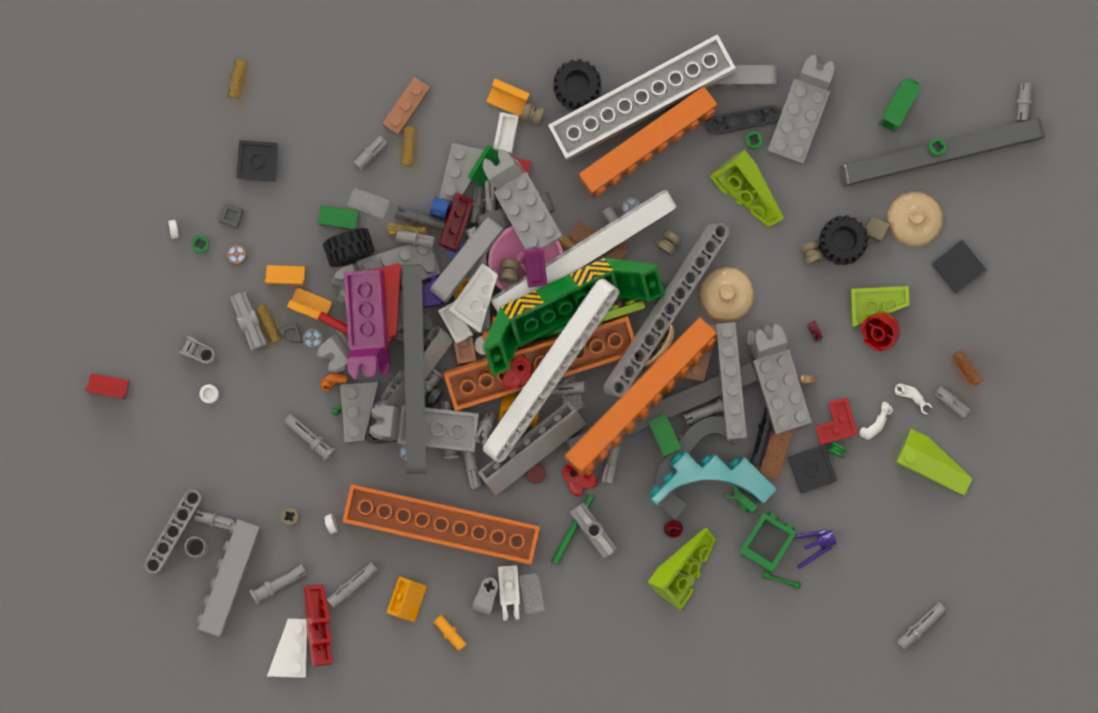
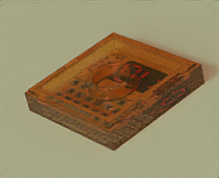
M962 349L951 355V359L971 387L983 382V379Z

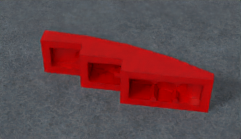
M324 585L305 586V613L312 666L332 665L333 659L330 649L332 640L328 624L331 620Z

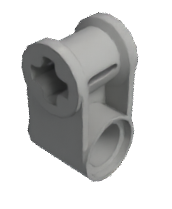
M188 335L186 336L187 340L182 350H179L180 354L205 365H212L217 361V353L212 348ZM206 351H211V359L205 361L203 354Z
M488 577L482 581L472 610L490 616L499 588L498 581L495 578ZM492 581L495 589L487 591L485 583Z

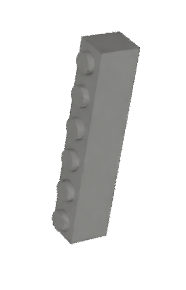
M735 322L716 324L715 331L717 333L716 341L726 441L746 440L747 433Z
M567 401L521 437L504 461L497 463L495 460H492L477 473L492 492L498 495L583 428L586 423L571 403Z
M237 519L236 523L233 522L230 533H232L231 539L226 541L223 548L225 552L224 558H220L216 569L219 572L217 577H213L210 588H212L211 594L206 596L203 606H205L204 613H200L196 624L199 625V630L222 637L261 527Z

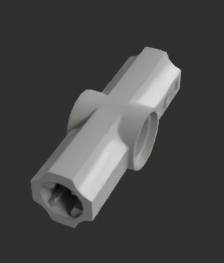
M244 291L230 297L237 314V321L247 338L251 351L266 346L267 343L260 329L259 319L255 310L252 309L246 292Z
M583 502L575 505L569 513L602 558L614 552L616 546ZM591 525H595L597 527V531L594 535H591L589 533V527Z

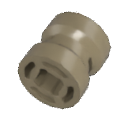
M526 102L521 120L526 122L532 121L533 124L539 126L545 108L541 106L535 107L532 103Z
M666 230L664 238L659 240L656 246L664 253L672 256L675 252L674 248L680 245L682 239L670 230Z
M817 240L800 246L801 252L806 256L805 261L807 265L824 258L823 252L818 248L819 243Z
M503 259L500 266L502 272L499 274V280L505 283H517V271L520 269V262L512 259Z

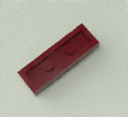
M460 193L454 194L438 243L439 246L453 252L458 251L474 201L473 199Z

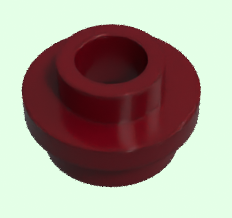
M677 520L668 521L664 525V532L670 538L679 537L683 531L682 523Z

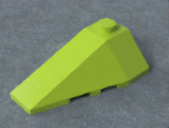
M745 149L731 157L710 175V178L724 194H730L736 199V203L740 206L743 204L751 210L753 216L768 227L784 218L757 164Z
M913 429L909 430L895 464L965 496L973 478L928 436Z
M708 528L701 530L661 564L648 580L653 590L678 610H681L694 591L692 589L693 583L701 575V572H699L703 562L707 561L716 541Z

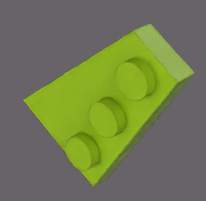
M909 286L851 288L852 327L863 323L868 316L876 312L891 313L909 306Z
M636 299L625 302L626 306L619 307V304L611 306L601 321L603 322L644 309V302H636Z

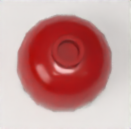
M876 312L868 316L861 325L860 331L865 338L863 341L867 346L876 351L890 349L900 336L898 321L886 312Z

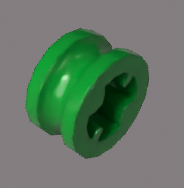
M751 131L745 138V144L749 149L759 148L763 141L761 134L756 131ZM753 135L757 136V141L759 143L757 145L756 143L754 145H751V140L749 139L750 136L752 138Z
M941 138L933 139L928 146V150L933 156L942 155L947 148L945 141ZM936 142L942 147V150L940 149L939 152H936V149L932 147Z
M198 235L193 238L192 247L196 252L203 253L208 249L209 241L205 236ZM198 239L206 242V246L203 245V249L195 247V242L198 243Z
M832 442V447L828 448V451L843 458V453L847 449Z

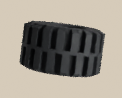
M573 59L569 60V63H563L562 67L557 69L553 82L554 94H556L557 100L564 107L568 106L572 110L573 108L579 109L598 98L601 90L600 74L596 71L594 65L591 66L589 64L590 62H582V59L574 61ZM573 75L585 77L589 84L587 91L579 95L570 93L566 88L567 79Z
M840 215L832 218L823 227L819 236V247L828 261H833L836 265L852 264L865 253L868 247V231L863 227L861 221H857V218H850L849 215L842 217ZM847 230L853 235L855 244L852 249L842 251L836 248L833 243V235L836 231Z
M357 228L337 234L322 244L331 267H340L369 257L375 252L367 228Z

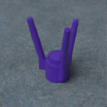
M823 529L818 532L795 536L794 539L819 536L816 542L804 546V549L818 545L823 548L797 566L798 569L807 565L824 552L831 550L833 545H836V539L831 530L826 532Z

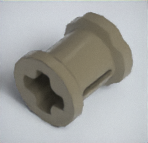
M286 508L282 511L281 519L284 524L293 526L299 521L300 515L297 510ZM288 512H290L291 514L295 513V516H293V521L286 520V518L288 517Z

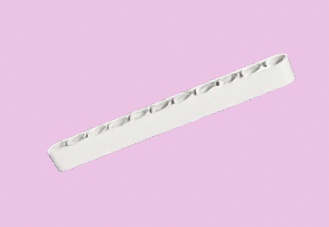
M667 190L659 192L545 264L547 284L575 272L674 210L677 206ZM525 276L518 280L517 283L510 285L493 296L491 303L498 312L501 306L545 285L529 288Z
M605 279L597 281L484 444L483 451L497 463L506 459L617 299L619 290Z

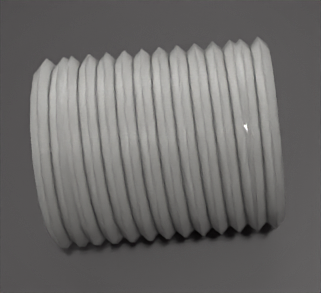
M190 537L184 545L187 555L194 559L203 558L208 551L207 543L200 537ZM195 540H200L203 543V551L199 555H191L189 552L190 544Z

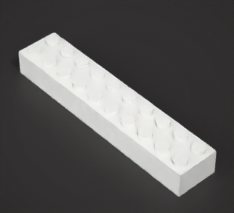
M717 34L548 126L566 160L569 161L682 101L703 86L706 88L736 72V68Z

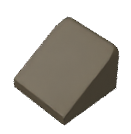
M872 216L866 226L867 236L880 242L890 224Z

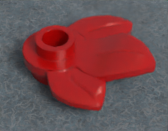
M520 356L511 360L509 364L510 369L501 373L504 374L503 386L505 390L515 389L519 385L524 388L532 376L530 361ZM522 364L524 369H519L517 365Z
M569 464L562 470V476L568 482L569 491L576 496L582 495L583 488H594L598 485L597 478L593 473L582 477L575 471V475L571 477L569 473L574 469Z

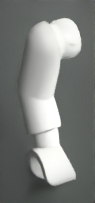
M897 384L895 386V393L898 396L912 398L921 407V412L928 414L923 411V407L928 405L932 408V406L923 400V396L915 387L905 384Z
M883 401L881 413L878 415L876 422L868 428H861L859 432L860 437L870 440L883 430L887 414L890 415L893 412V408L889 403Z

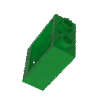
M906 78L903 79L879 121V125L893 133L898 130L921 89L917 81L908 78V80Z
M769 512L768 515L763 513L739 553L773 573L797 533L794 532L795 527L787 522L783 525L778 522L779 518ZM765 520L789 534L788 539L773 563L748 548Z

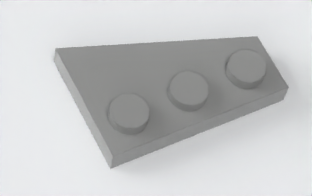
M456 143L451 144L439 198L452 202L455 193L464 194L471 182L468 175L482 154V149Z
M378 382L340 385L344 442L364 441Z

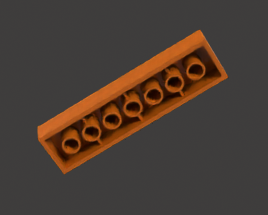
M703 86L580 172L578 180L591 198L593 196H601L606 192L607 186L610 184L612 187L621 181L623 175L627 174L629 176L635 172L638 167L637 165L648 163L654 153L658 152L660 154L665 151L671 141L676 143L684 137V132L687 130L691 132L696 129L701 120L707 121L713 117L716 112L717 103Z

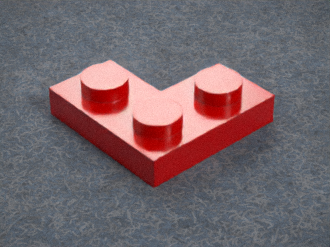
M843 398L829 402L828 405L833 421L815 426L820 445L858 435L848 399Z

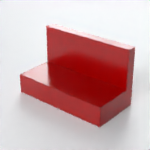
M91 373L88 387H85V391L126 400L129 380Z

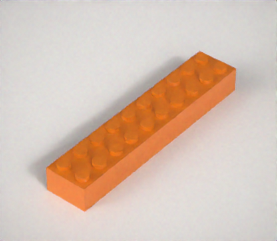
M625 314L603 321L601 327H596L562 377L621 359L634 339L628 316ZM560 335L519 347L512 360L520 356L527 358L530 361V372L533 375ZM486 358L443 371L455 411L523 389L519 385L515 389L505 390L503 386L504 374L500 373L493 377ZM522 364L517 365L519 369H524Z
M699 317L565 455L566 462L582 477L585 475L589 476L596 469L595 464L599 460L603 462L608 457L609 450L612 447L616 448L623 441L622 437L626 433L630 434L636 428V422L639 419L641 421L644 420L650 413L649 409L653 405L656 407L663 400V394L666 391L670 393L676 387V381L679 378H685L690 372L689 368L693 364L696 366L703 359V353L706 350L710 352L715 347L717 333Z
M353 484L350 486L342 521L352 525L532 565L540 526Z

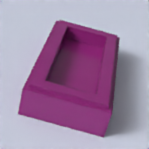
M543 247L523 250L528 287L547 285Z

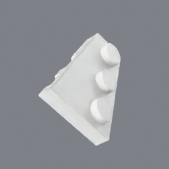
M482 263L449 309V311L478 332L482 330L498 273Z
M306 619L287 620L267 674L268 677H306L308 634Z

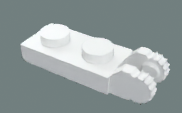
M517 565L499 566L500 603L502 605L503 621L508 620L507 605L514 604L515 620L520 619V597Z

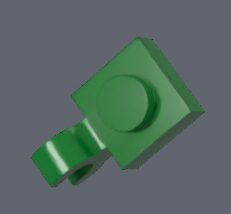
M732 485L731 488L735 491V494L729 496L725 493L724 496L728 500H737L739 502L738 507L745 513L748 511L753 513L757 506L742 494L736 486Z

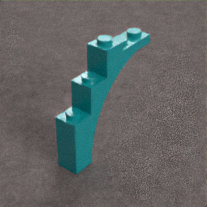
M677 452L671 458L672 462L669 464L674 471L668 472L663 477L664 482L660 486L656 485L649 492L650 496L647 499L652 504L657 505L671 490L699 480H721L731 483L749 493L759 503H764L777 489L745 457L734 458L728 468L716 455L710 454L702 458L700 461L701 465L699 466L686 452Z

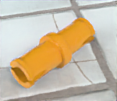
M440 615L433 622L443 633L444 639H448L457 652L467 645L456 632L457 629L452 627L443 615Z

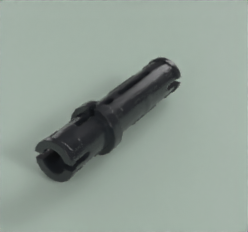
M766 407L764 408L761 423L758 424L759 431L750 461L751 464L762 466L770 431H773Z

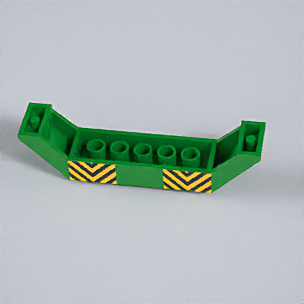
M602 258L501 306L482 346L492 376L494 377L510 369L509 364L518 347L568 324L591 289L600 279H605L619 290L616 300L624 298L651 302L665 295L658 266L652 263Z

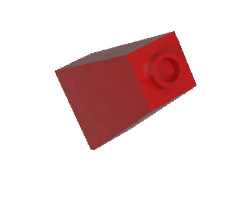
M400 263L372 269L383 270L387 343L394 341V337H398L402 274Z

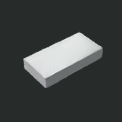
M500 112L493 147L496 151L505 150L507 153L512 154L519 120L518 115Z
M452 302L438 310L455 343L459 344L473 336V333L466 322L449 311L454 304Z

